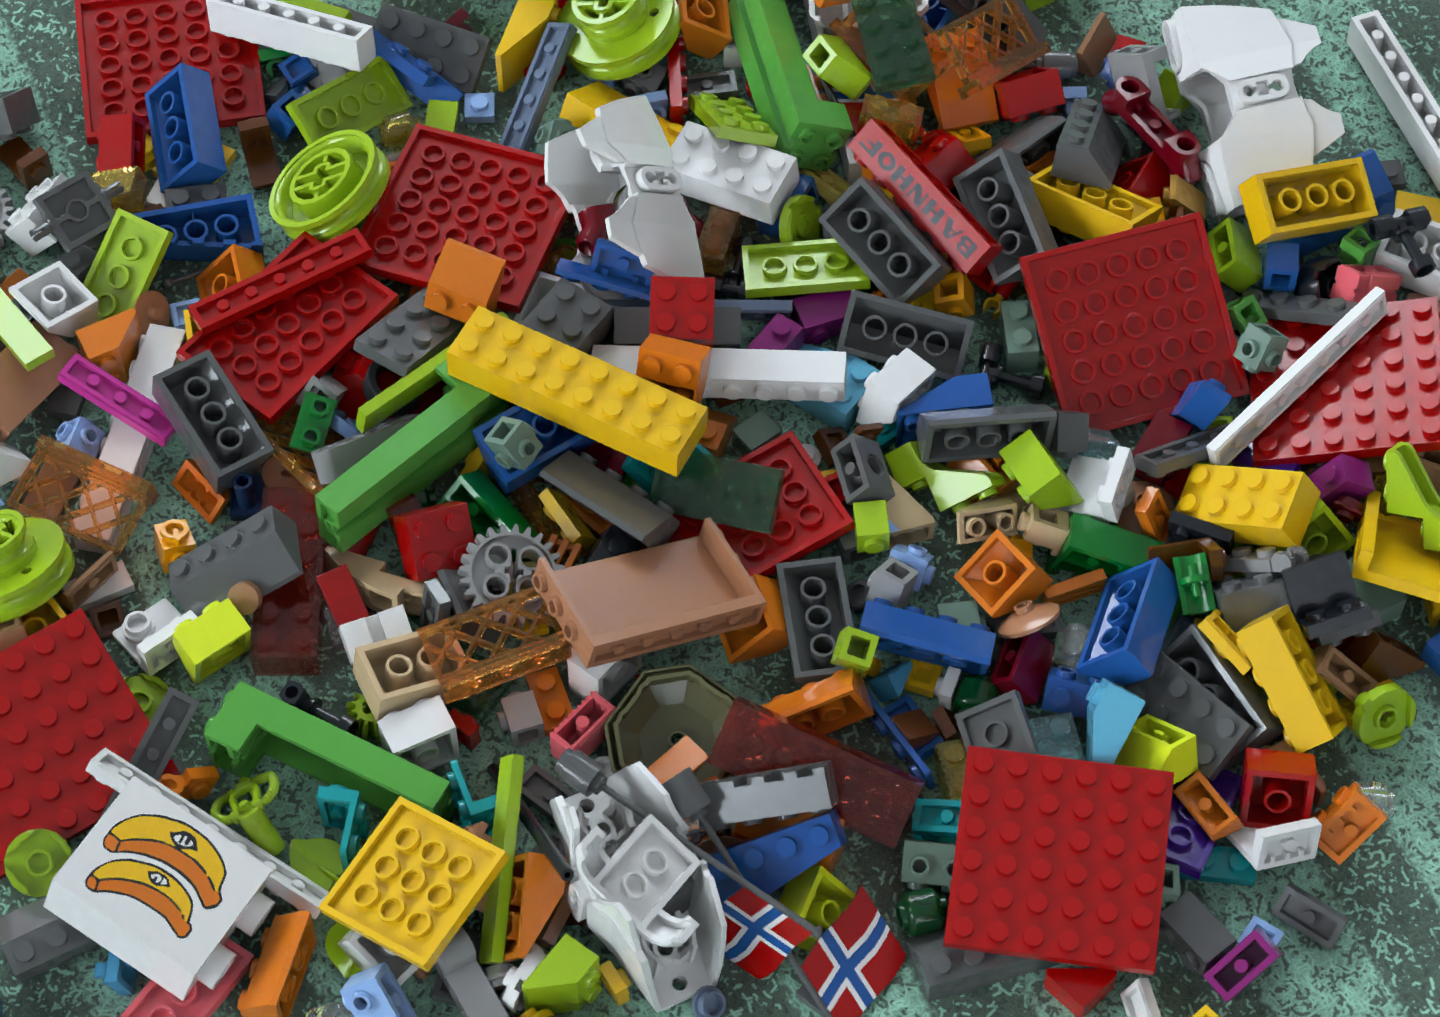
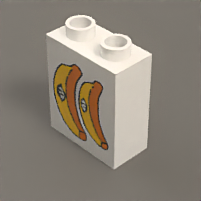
M133 776L52 879L43 907L183 1001L197 981H200L211 990L221 981L237 954L224 946L236 928L252 937L262 925L275 904L273 900L262 893L273 869Z

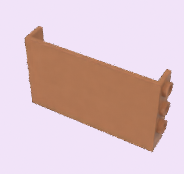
M711 517L705 518L700 534L696 537L553 571L546 558L542 557L538 559L535 572L532 575L534 589L541 594L547 604L550 615L555 617L562 628L565 639L572 644L586 669L759 624L767 604L766 599L756 586L754 578L748 574L740 562L738 554L732 550L723 532L718 529Z

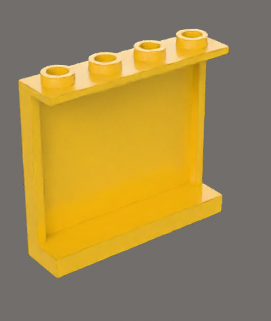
M1374 490L1364 499V507L1361 511L1364 516L1360 518L1357 525L1352 577L1440 603V552L1423 549L1420 522L1380 511L1381 492Z

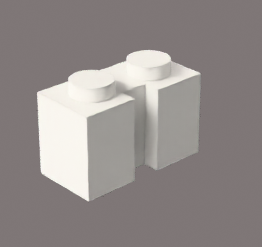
M403 604L366 618L363 617L340 625L338 628L351 666H353L356 647L412 632Z

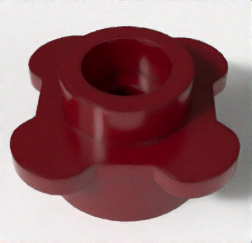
M1340 495L1338 500H1335L1330 507V510L1335 513L1334 515L1345 523H1359L1360 518L1364 516L1361 512L1364 507L1363 504L1346 495Z

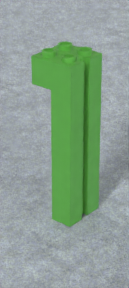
M731 0L728 4L731 31L757 113L762 117L761 120L769 124L770 128L778 135L776 147L769 148L797 157L798 168L827 172L837 157V153L833 152V150L843 147L853 131L845 105L817 99L785 0Z
M446 359L435 368V372L447 384L442 388L443 397L315 495L320 537L343 554L414 498L420 491L428 487L465 458L471 451L476 449L478 445L472 430L509 409V402L448 375Z
M242 681L238 682L234 690H229L226 693L221 709L205 725L204 736L208 750H210L209 754L212 764L240 778L249 777L265 754L329 786L339 784L350 790L360 791L362 802L385 813H388L399 796L447 821L451 819L455 812L454 801L450 798L452 795L451 781Z

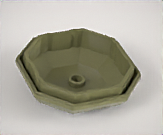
M691 663L644 670L604 723L610 767L613 774L639 761L648 768L674 746L671 738L675 735L682 737L687 735L710 757L709 761L694 773L699 782L717 775L718 779L733 777L753 750L745 702Z

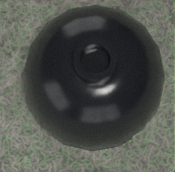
M1318 256L1307 260L1299 269L1294 295H1315L1317 298L1331 299L1330 292L1333 283H1336L1334 278L1338 265L1347 263H1343L1340 261L1341 258L1333 256Z

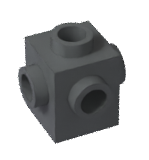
M656 63L637 75L622 79L618 87L623 89L624 93L629 97L656 92L668 69Z

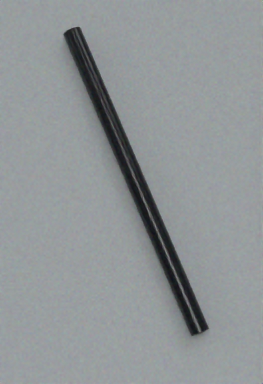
M492 763L487 767V773L497 786L499 765ZM521 798L519 819L563 881L572 880L574 877L573 869Z

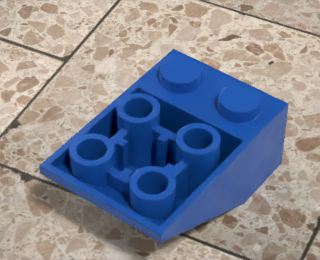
M987 372L954 376L898 410L895 448L897 449L910 441H917L916 426L919 413L933 410L941 412L955 411L962 408L982 409L993 407L994 403Z

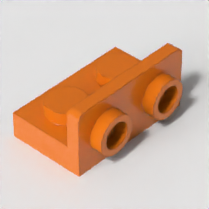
M1356 781L1349 787H1341L1333 796V802L1325 810L1320 809L1311 817H1315L1322 824L1318 847L1338 865L1344 862L1388 819L1387 814L1361 792V787Z

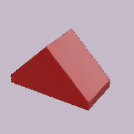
M1046 968L1044 988L1076 1017H1085L1114 989L1117 970L1104 968Z

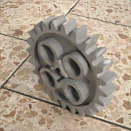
M501 524L498 534L489 527L486 531V538L478 533L474 540L476 544L469 542L466 547L468 554H462L460 559L464 566L459 567L457 574L465 578L459 581L458 588L468 589L462 599H473L470 611L480 608L483 610L480 619L483 620L488 615L492 616V626L494 627L499 620H504L505 629H509L512 621H516L518 628L522 629L526 619L534 626L538 621V616L545 620L549 614L546 602L533 587L532 575L536 567L530 568L525 566L522 559L529 558L537 566L538 559L545 557L553 571L564 569L565 565L555 564L561 556L560 553L550 554L552 542L545 545L540 543L543 537L542 533L538 534L535 538L531 537V527H528L524 533H519L518 524H514L511 532H508L505 525ZM510 550L516 551L513 578L516 579L512 587L513 603H508L507 601L510 586L508 570L512 562ZM489 555H499L504 563L496 564L492 562ZM487 586H497L502 594H491ZM520 590H530L534 598L528 599L523 597Z

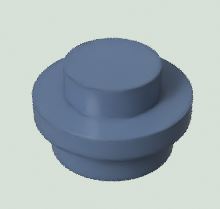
M707 985L697 990L692 1000V1009L696 1017H720L726 1008L724 995L714 986Z

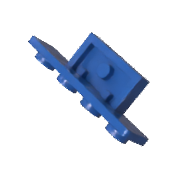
M373 28L376 57L380 56L389 63L405 89L426 104H428L429 99L455 102L461 100L463 92L432 71L433 67L420 58H414L408 53L409 50L396 41L392 42Z
M597 239L590 266L560 258L555 270V274L561 275V277L570 282L582 281L592 284V287L597 290H614L621 292L628 299L638 300L642 298L650 301L651 276L654 275V272L642 267L638 256L609 240Z
M867 689L874 711L872 723L877 732L882 737L884 735L889 737L892 741L890 743L892 751L899 760L905 758L909 763L908 770L917 784L923 782L929 791L936 788L932 772L923 761L946 747L943 738L938 735L914 750L893 723L891 717L917 710L919 707L906 694L883 709Z

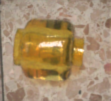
M409 110L384 116L382 124L378 125L383 147H389L394 153L403 150L416 123L422 124L420 117L414 118Z

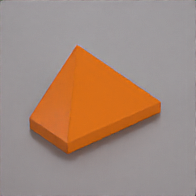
M192 459L185 460L171 483L209 524H214L230 499V488L216 495L204 474Z

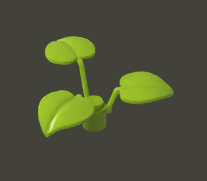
M326 838L292 839L289 849L291 868L329 891L333 882H337L340 878L339 876L344 873L339 855L340 844ZM336 923L329 929L326 935L325 949L332 964L344 978L349 979L352 975L362 970L337 944L351 929Z

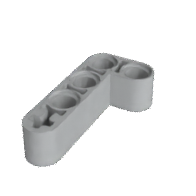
M405 414L403 416L386 418L377 424L378 427L372 428L364 434L359 433L312 451L311 456L320 484L333 482L420 414Z
M460 927L435 962L434 967L463 1017H509L476 960V950L464 928Z

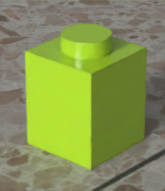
M886 500L853 503L857 553L876 554L883 550H890V530Z
M847 626L839 633L831 664L846 669L854 668L858 673H864L871 667L880 636Z

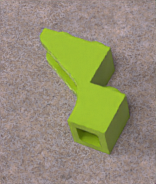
M910 441L884 455L895 481L904 489L912 488L913 492L929 487L940 512L953 510V513L956 514V511L971 505L970 502L977 498L982 501L997 495L996 489L1007 484L1004 476L999 472L949 468L940 462L922 463L917 441Z
M1400 441L1386 451L1383 460L1387 480L1383 496L1384 500L1387 501V513L1423 518L1420 526V535L1423 537V549L1440 552V497L1414 447L1408 442Z

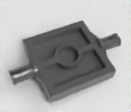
M85 169L33 200V204L41 214L44 223L29 230L30 236H34L33 240L38 242V240L51 233L57 238L67 254L108 231L115 215L110 199L123 193V186L119 187L121 183L117 180L103 189L94 182Z

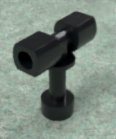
M1425 206L1406 209L1401 217L1394 218L1388 213L1370 218L1365 226L1369 238L1372 241H1378L1392 237L1395 243H1402L1411 258L1408 267L1414 278H1422L1435 270L1436 263L1431 254H1423L1413 237L1417 231L1426 229L1431 222V215Z
M740 236L735 240L732 253L736 259L732 270L726 271L724 276L704 272V277H715V299L721 300L723 295L738 297V300H763V297L746 299L741 246L758 245L757 241L746 236Z
M985 342L979 358L978 368L980 369L979 373L987 372L990 389L991 387L998 389L999 383L1028 390L1027 397L1040 400L1046 376L1033 373L1032 378L1003 371L1004 365L999 364L1003 346L995 342Z
M289 680L279 694L284 702L356 736L359 731V720L348 714L340 718L322 708V700L320 698L312 699L304 687L296 681Z

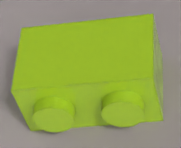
M1228 217L1207 234L1221 282L1241 294L1263 277L1258 247L1254 245L1250 229L1233 218Z

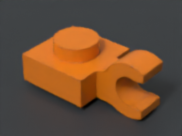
M216 766L186 768L182 775L164 774L158 782L184 799L193 798L199 800L210 794L220 775Z

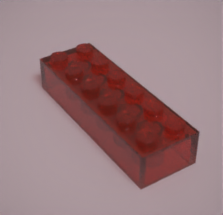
M263 487L261 511L272 505L296 522L303 574L263 596L261 606L253 612L250 659L255 676L321 675L325 598L315 577L327 572L325 548L329 543L319 535L315 495L325 487Z
M738 696L733 701L707 760V763L735 776L832 760L839 801L832 809L836 808L839 818L845 820L846 827L895 849L925 784V781L741 696Z

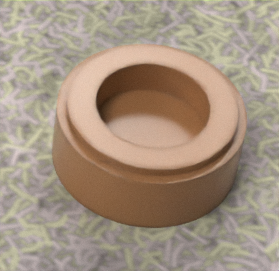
M247 580L240 581L232 586L227 595V598L231 600L241 615L252 614L261 606L263 601L260 588L254 582Z

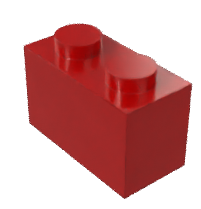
M133 113L99 116V127L96 131L99 142L98 156L96 158L98 175L110 182L117 180L119 182L144 180L146 121Z

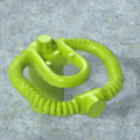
M266 771L252 778L241 777L234 788L218 797L211 805L210 815L227 826L233 823L236 825L240 823L251 842L269 854L276 856L285 847V842L264 812L266 805L272 802L280 788L279 777L274 771ZM269 782L270 786L267 792L260 799L261 789L258 785ZM247 793L251 794V802L243 800L238 803L237 800L240 796ZM229 802L232 812L226 816L221 815L222 807Z

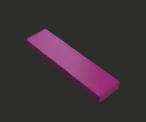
M75 353L58 373L57 381L160 446L165 447L176 433L157 403L81 355Z

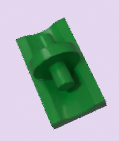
M306 391L289 447L308 453L322 448L337 401Z
M1205 552L1191 556L1173 557L1172 562L1183 617L1213 612L1216 609Z

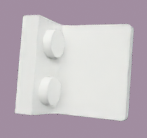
M1117 446L1114 458L1110 457L1109 460L1077 455V458H1072L1067 476L1085 501L1079 505L1056 509L1068 512L1070 515L1075 512L1087 514L1093 519L1118 523L1136 470L1131 449Z
M165 598L143 611L153 618L156 628L154 634L147 636L142 642L128 641L123 635L122 626L112 633L114 639L149 676H152L179 658L173 646L172 633L175 632V627L188 618H191V620L197 618L192 610L182 615Z
M1313 817L1262 829L1243 827L1226 837L1255 870L1259 871L1315 858L1322 824Z

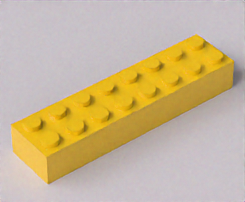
M479 305L446 352L448 375L675 477L679 475L707 430L708 407Z

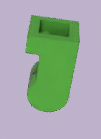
M1359 224L1342 238L1339 245L1341 248L1339 253L1340 261L1348 265H1370L1381 240L1372 241L1366 232V228ZM1358 237L1365 238L1369 244L1365 248L1358 243Z
M1253 294L1226 303L1233 331L1238 330L1241 335L1244 333L1249 322L1263 324L1268 322Z

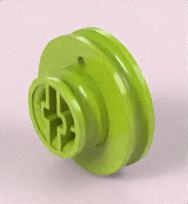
M568 0L558 20V23H572L577 28L567 54L572 66L589 78L605 81L628 78L655 65L672 48L681 28L680 11L676 0Z
M350 129L325 135L300 151L282 170L270 194V214L293 241L304 231L322 243L356 227L361 231L371 210L385 191L390 174L389 161L385 154L376 147L373 140L362 131Z
M0 510V623L23 616L43 605L57 594L70 578L75 566V557L70 546L66 543L62 529L55 522L40 517H24L16 510Z

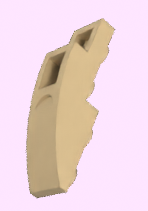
M1019 492L985 499L956 511L957 543L962 545L987 540L996 529H999L1006 536L1018 535L1017 522L1019 516L1023 511L1027 512L1032 501L1027 504Z
M326 546L327 572L346 564L365 606L381 612L403 604L405 612L421 616L423 583L387 573L386 562L347 550L342 554L333 546Z

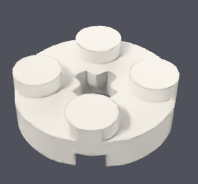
M534 943L526 957L523 958L524 961L519 968L513 966L505 975L502 984L507 987L502 992L499 1000L504 1007L513 1013H516V1010L520 1012L524 1009L522 984L549 954L548 950Z

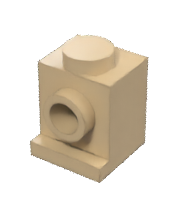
M1032 501L1027 512L1023 511L1020 514L1017 530L1023 531V540L1029 541L1035 546L1050 548V554L1057 556L1070 533L1069 513L1056 508L1040 510Z

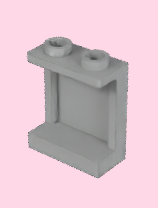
M1128 45L1107 54L1114 85L1123 76L1136 77L1151 90L1149 100L1171 123L1172 119L1181 116L1180 109L1165 108L1155 67V62L1168 58L1166 45Z

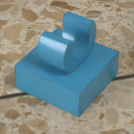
M109 951L108 962H100L95 965L94 978H103V985H108L121 996L134 995L137 970Z

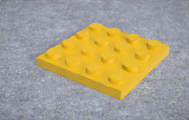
M399 796L318 908L324 915L429 972L510 857L506 851Z

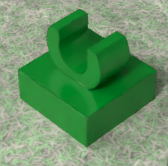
M271 47L258 50L260 65H267L266 74L269 78L273 77L272 67L290 57L289 52L275 50Z

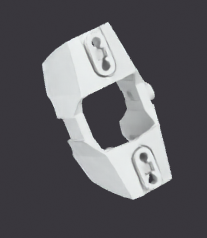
M1225 5L1183 6L1174 11L1171 19L1162 22V34L1170 65L1175 73L1179 93L1191 102L1202 118L1208 146L1199 153L1198 157L1203 173L1201 181L1204 193L1207 195L1206 200L1209 211L1213 217H1216L1218 224L1228 217L1235 219L1246 214L1238 185L1255 174L1313 165L1314 156L1345 133L1341 113L1326 109L1312 99H1303L1302 96H1298L1294 85L1292 69L1294 66L1299 65L1312 49L1322 43L1316 26L1276 18L1270 9ZM1272 83H1276L1280 86L1281 90L1277 91L1274 88L1269 90V87ZM1249 90L1252 96H1246Z
M646 95L631 96L602 105L595 109V119L581 128L567 132L545 143V185L550 187L561 198L568 214L574 215L579 234L582 227L578 213L591 206L613 203L618 190L627 185L629 198L624 201L614 214L605 219L608 240L638 256L642 267L654 272L653 276L704 277L695 222L688 212L683 196L679 192L682 186V179L679 173L673 169V152ZM577 248V254L571 261L590 266L593 256H587ZM580 281L587 292L602 301L605 299H628L621 292L597 290L592 287V284Z
M640 761L624 767L608 778L606 783L608 787L648 814H652L657 820L687 839L686 835L689 827L677 812L670 794ZM603 791L597 795L592 793L588 797L579 792L566 799L562 795L551 799L549 806L568 864L574 871V877L570 880L571 884L567 895L569 908L578 922L587 919V927L614 954L656 1013L694 997L697 990L703 986L715 987L723 966L727 923L714 877L709 872L707 862L704 859L700 860L701 864L691 874L695 882L689 908L683 914H681L680 910L674 913L676 918L691 916L700 925L681 946L665 947L655 945L637 933L633 918L620 902L604 900L586 883L578 871L575 859L576 847L596 825L606 834L602 840V847L607 856L611 858L644 819ZM582 806H588L592 811L585 813ZM660 953H666L668 956H663ZM676 979L677 982L683 984L685 989L681 991L674 989L672 986L673 980Z

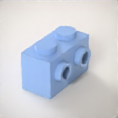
M387 962L352 975L340 990L345 1007L352 1012L354 1017H417Z

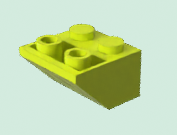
M1146 714L1136 720L1113 764L1174 772V785L1198 771L1196 735Z

